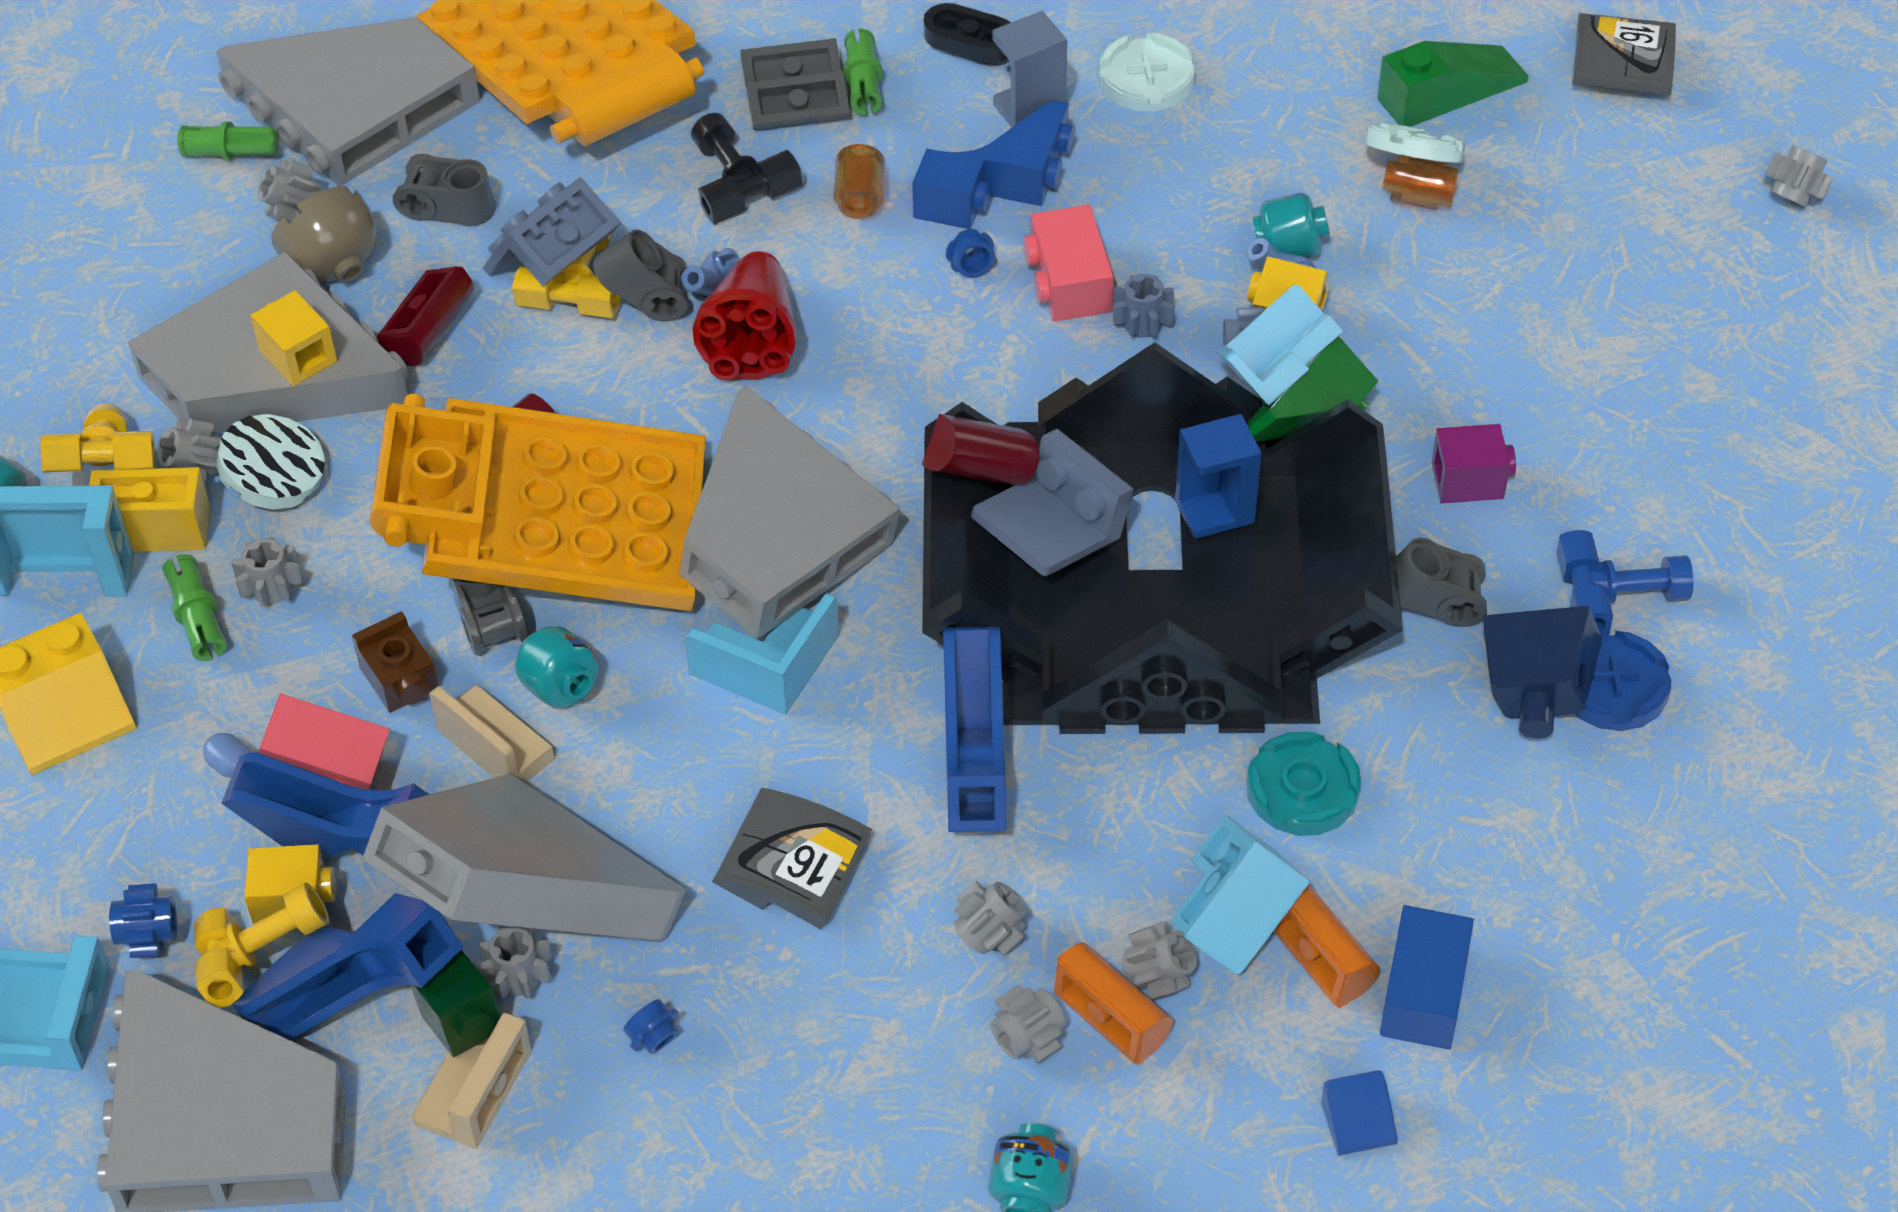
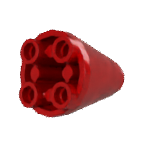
M754 251L739 260L698 310L692 327L694 345L702 359L709 364V370L716 378L725 381L734 378L758 380L773 374L782 373L789 366L797 342L796 324L783 270L778 260L767 252Z

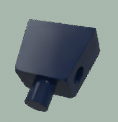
M1590 606L1484 615L1483 623L1492 688L1504 716L1510 719L1520 718L1519 731L1521 734L1535 739L1546 738L1554 731V715L1578 714L1585 709L1602 641Z

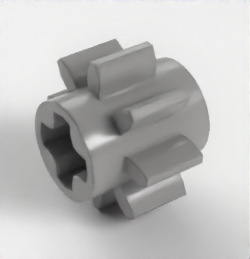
M1794 145L1788 156L1775 152L1765 173L1771 178L1776 179L1771 192L1804 207L1811 195L1823 200L1833 180V177L1822 172L1828 160Z
M281 160L279 168L273 165L269 166L264 171L257 190L258 199L268 204L265 215L277 220H281L285 216L289 222L300 215L301 212L296 205L321 191L319 183L310 180L313 168L293 160L290 162Z
M191 418L190 420L178 419L176 428H167L160 437L158 444L160 464L169 468L199 467L205 484L207 475L218 473L216 460L221 437L211 435L214 424Z
M274 537L259 539L245 544L246 548L242 553V559H234L231 562L240 597L244 598L252 594L254 599L260 603V606L289 600L292 584L303 583L295 547L292 545L283 549L275 541Z
M975 881L957 899L960 905L955 909V912L960 917L954 922V926L961 939L974 951L985 954L996 946L1005 955L1024 937L1022 930L1026 927V924L1021 919L1027 914V909L1020 897L1004 883L995 882L985 890L978 881Z
M1167 921L1130 933L1128 936L1133 946L1128 947L1122 956V967L1127 980L1139 990L1148 988L1149 996L1152 1000L1189 988L1190 983L1186 975L1191 974L1195 970L1197 963L1193 943L1184 938V933L1181 931L1170 933Z
M501 925L499 926V931L491 938L490 942L479 943L483 962L477 966L478 971L488 983L495 981L499 999H503L507 995L524 996L528 999L531 997V991L537 987L539 981H550L548 964L546 962L552 957L548 940L534 942L531 928H505Z
M1017 985L995 1000L1000 1010L995 1013L996 1018L990 1022V1027L997 1043L1009 1057L1017 1059L1023 1055L1027 1060L1032 1056L1038 1063L1061 1047L1056 1037L1061 1035L1060 1029L1066 1025L1065 1017L1056 1000L1046 990L1040 988L1033 993L1030 987L1023 991Z

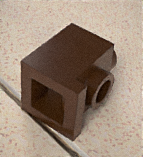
M402 611L352 634L359 667L389 713L406 705L420 702L439 686L434 663L408 626L407 618Z

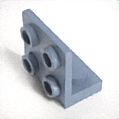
M581 176L566 188L559 182L537 201L539 206L529 215L522 210L501 228L503 234L488 247L492 255L484 265L483 270L490 276L516 256L544 287L613 233L621 222Z
M1055 429L1041 438L1038 466L1033 477L1024 485H1015L973 506L971 517L1038 573L1048 576L1121 537L1133 488L1060 430Z

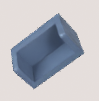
M1042 10L994 29L993 41L1011 62V88L993 96V105L1011 128L1047 102H1066L1067 39Z

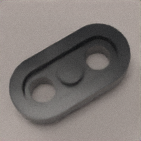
M954 3L937 4L925 13L923 18L924 38L932 47L990 64L1008 59L993 41V30L1011 23L1009 20Z

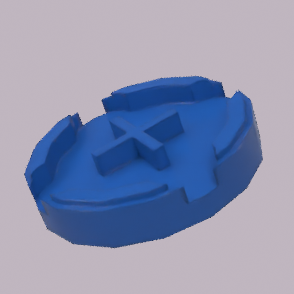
M1615 631V635L1601 636V647L1585 709L1575 715L1580 720L1600 729L1625 731L1643 727L1659 717L1669 700L1672 679L1668 673V662L1665 656L1650 641L1630 632Z

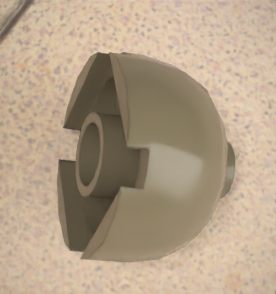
M347 186L325 189L304 199L296 205L301 214L295 217L290 224L285 216L277 223L271 235L272 246L278 255L285 252L302 269L312 270L319 283H332L336 281L346 283L357 278L364 271V264L370 258L376 244V225L371 210L361 194L356 189L354 194H352Z

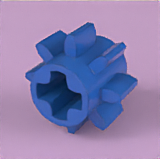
M157 883L128 885V890L123 891L124 900L112 901L110 904L109 926L112 942L114 945L129 944L130 958L159 956V951L164 949L163 941L176 940L178 924L175 900L173 896L158 897Z

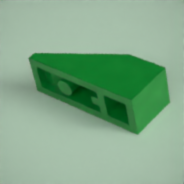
M1422 41L1382 56L1377 100L1398 125L1411 127L1525 84L1528 81V74L1502 45Z
M1337 336L1306 364L1309 370L1270 405L1264 403L1247 423V426L1255 441L1259 442L1287 437L1347 399L1365 411L1370 405L1365 397L1378 383L1377 378L1346 343Z

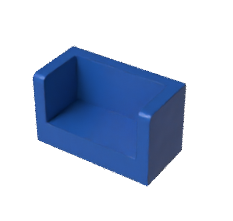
M1242 414L1180 429L1175 502L1194 538H1201L1255 523L1262 453Z
M1403 905L1380 1028L1381 1036L1451 1050L1474 918Z

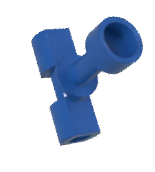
M1573 530L1559 535L1556 553L1563 581L1574 586L1570 607L1590 606L1597 627L1601 631V636L1610 634L1613 620L1610 604L1615 603L1617 593L1663 590L1666 600H1682L1692 597L1694 585L1693 569L1690 558L1687 555L1663 557L1661 568L1615 571L1611 560L1599 562L1591 532Z

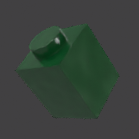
M462 950L422 988L410 985L422 1018L453 1058L489 1038L501 1018L492 987Z

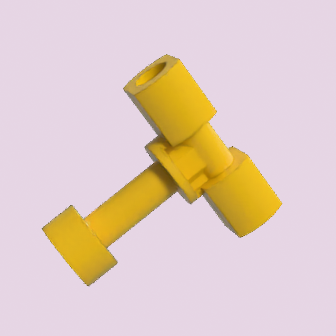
M613 233L544 287L525 266H520L512 284L516 306L551 310L555 302L560 301L577 304L579 314L614 318L619 310L622 297L609 292L600 283L597 276H594L588 268L594 252L605 250Z
M99 404L88 412L82 433L41 435L42 472H82L84 463H90L95 466H107L113 462L115 470L155 468L153 431L127 432L128 419L125 413L113 404Z
M306 882L284 894L285 908L244 930L235 922L225 907L210 909L196 919L194 923L195 947L202 955L195 965L196 988L208 1003L218 1008H224L233 1004L242 996L244 986L243 969L241 966L244 964L248 967L257 963L255 951L296 928L308 936L329 924L327 910L318 893L309 883Z

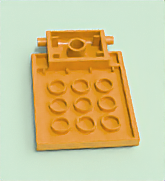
M437 0L430 6V9L416 15L419 21L475 67L477 81L522 121L529 124L546 115L552 118L556 123L550 125V132L558 144L574 137L586 147L695 95L694 80L704 76L703 66L697 58L685 62L678 54L696 45L694 29L656 0Z
M409 394L404 398L403 404L391 403L387 407L370 513V525L376 533L384 537V541L390 546L399 547L403 546L406 542L426 545L422 574L692 611L695 588L683 579L679 572L685 536L702 492L705 435L453 398L447 399L444 410L425 408L426 401L419 394Z

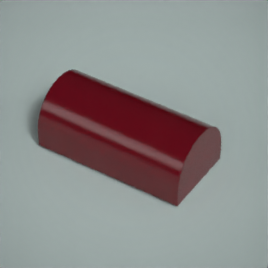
M462 266L426 270L377 335L379 345L388 353L391 351L396 352L406 366L419 365L474 291L473 282Z
M939 413L922 465L932 471L1021 486L1033 477L1037 469L1039 449L1035 438L1023 429Z

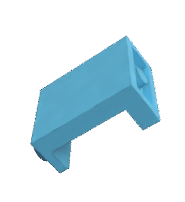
M0 486V595L9 594L12 575L16 572L96 571L105 597H127L135 554L113 486Z
M74 935L69 953L0 949V1065L82 1071L110 970L98 937Z

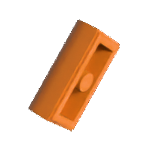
M1308 884L1273 932L1331 1002L1338 1008H1341L1363 995L1374 984L1379 976L1380 967L1310 884Z
M1078 943L1058 957L1054 994L1131 1062L1139 1066L1162 1045L1172 1028V1018L1086 943Z

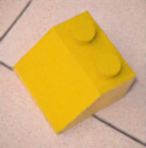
M81 612L0 647V716L31 776L136 729L133 718L105 656Z

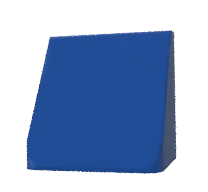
M1382 1070L1331 1079L1324 1083L1321 1105L1338 1156L1397 1144V1132L1387 1084Z

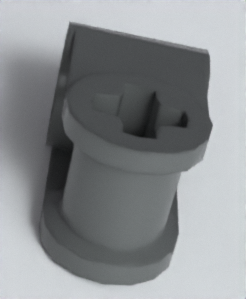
M416 154L409 159L406 165L407 177L404 184L398 186L393 194L395 208L407 218L417 221L431 220L457 223L463 226H477L488 221L495 212L487 170L482 163L472 159L459 160L434 157L428 154Z
M634 229L594 257V272L600 283L609 292L619 295L643 311L649 318L663 322L674 321L686 313L688 300L683 292L681 277L685 269H687V264L681 257L671 253L655 242L646 232Z
M1421 537L1413 539L1396 556L1401 608L1423 613L1456 627H1468L1484 620V615H1487V601L1481 595V583L1486 577L1485 564L1480 558L1475 555L1452 550L1430 539Z
M451 578L455 602L468 643L474 655L482 653L485 645L514 636L518 640L528 637L521 608L514 592L510 591L509 586Z

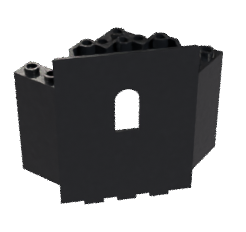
M1154 342L1090 385L1085 384L1078 378H1074L1039 401L1038 422H1007L1003 426L1023 429L1035 438L1038 449L1042 436L1058 429L1133 488L1131 499L1141 492L1157 491L1171 496L1175 501L1180 429L1242 414L1247 424L1263 406V402L1229 377H1225L1215 384ZM1347 399L1287 437L1256 442L1262 454L1255 523L1201 538H1194L1180 512L1182 570H1128L1127 518H1125L1119 539L1048 576H1043L971 517L973 506L1015 485L932 471L924 466L922 633L944 646L943 628L1000 626L1003 725H1059V734H1105V725H1139V734H1185V724H1218V733H1264L1265 724H1320L1317 678L1403 631L1383 424ZM964 402L959 403L944 413L945 415L996 424ZM937 419L925 426L924 456Z

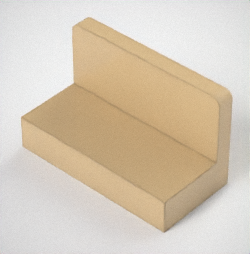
M477 684L457 700L440 686H437L429 693L437 731L493 778L511 773L526 783L554 760L553 749L549 743Z
M504 1012L489 1038L454 1058L448 1053L412 1115L414 1125L477 1149L532 1052L526 1020Z

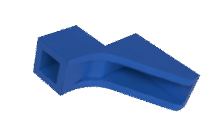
M1061 101L1047 102L993 142L979 149L964 152H945L926 148L912 182L913 218L971 229L978 210L986 211L990 196L1042 206L1049 187L1057 188L1062 171V159H1060L1062 153L1070 154L1073 146L1075 125L1068 124L1069 103Z
M1000 626L943 628L948 832L1007 831Z
M250 752L239 756L221 804L279 845L319 844L322 858H326L350 848L364 856L381 807L430 794L415 783L392 790L360 789L266 755Z
M395 893L354 933L324 926L308 936L304 935L251 984L232 1005L242 1019L291 1041L374 991L394 985H413L422 988L463 948V945L439 911L421 899Z

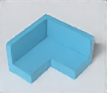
M1292 285L1217 354L1263 403L1270 405L1309 370L1306 364L1340 335L1343 330L1330 315L1324 314L1299 285Z
M825 593L814 611L801 608L774 627L764 642L717 622L713 624L708 633L691 628L685 636L689 675L787 715L839 637L837 597Z
M1225 814L1191 859L1205 875L1170 922L1178 931L1184 933L1183 937L1233 973L1241 974L1311 881L1275 849Z

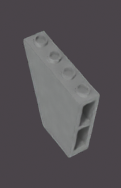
M416 17L224 46L217 50L222 71L218 74V78L225 92L231 98L235 99L238 97L244 102L259 123L263 124L266 122L277 130L280 140L287 148H296L305 156L308 164L317 174L321 175L324 173L337 186L344 185L480 102L475 67Z
M285 252L128 342L138 377L178 419L190 420L191 418L212 422L214 424L212 433L226 432L233 423L248 416L271 414L290 418L297 422L387 409L391 403L403 404L404 398L408 395L405 379L409 377V373L400 356L394 351L388 353L379 345L372 329L365 322L358 324L349 315L345 304L335 293L328 295L320 287L313 271L302 269ZM296 290L329 325L337 362L299 384L292 386L259 351L250 315L267 304Z
M745 386L738 390L685 536L679 575L753 637L759 639L891 546L900 508L886 494L879 492L856 474L847 463L840 461L817 443L808 432L801 430L778 412L770 402L763 400Z
M511 773L381 807L362 858L437 911L455 921L662 941L667 939L686 892L684 887Z
M138 970L125 971L123 995H115L113 1002L114 1026L116 1031H120L118 1047H110L108 1053V1074L110 1082L114 1084L113 1100H105L102 1114L104 1133L106 1137H109L108 1154H100L97 1163L99 1189L101 1192H108L116 1212H168L341 1201L346 1091L337 1062Z

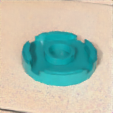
M1310 731L1287 732L1269 739L1259 748V753L1253 758V761L1251 760L1247 770L1248 800L1258 817L1273 828L1296 836L1320 835L1340 827L1354 813L1360 797V769L1350 751L1337 742L1336 747L1332 743L1324 741V735Z

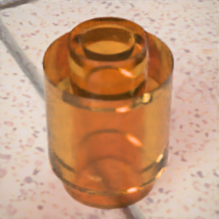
M852 144L841 149L836 155L834 200L839 210L850 218L863 219L872 216L883 201L885 159L883 154L875 147L866 144Z
M1400 154L1398 161L1388 160L1382 189L1391 191L1390 201L1432 210H1437L1438 206L1451 208L1459 168L1447 166V162Z

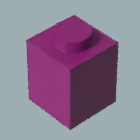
M1487 424L1436 428L1431 464L1440 504L1504 499L1508 477L1515 476L1516 455L1512 444L1505 445L1501 425Z

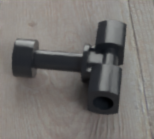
M706 114L697 120L692 127L691 138L700 151L706 156H717L724 166L722 178L698 188L701 207L713 224L745 211L744 200L765 192L772 199L803 185L800 166L789 150L782 151L759 162L752 156H740L732 145L735 138L734 129L722 114Z

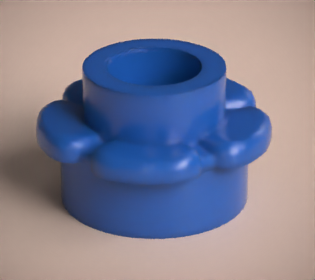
M977 229L961 231L954 240L949 242L946 248V259L951 262L952 270L971 278L986 273L994 262L993 240L987 233L983 232L980 234ZM973 248L972 251L966 253L968 249Z
M656 999L640 1009L623 1028V1031L632 1041L630 1047L636 1052L646 1048L650 1054H654L664 1048L679 1032L674 1026V1021L679 1016L678 1010H669L661 999Z

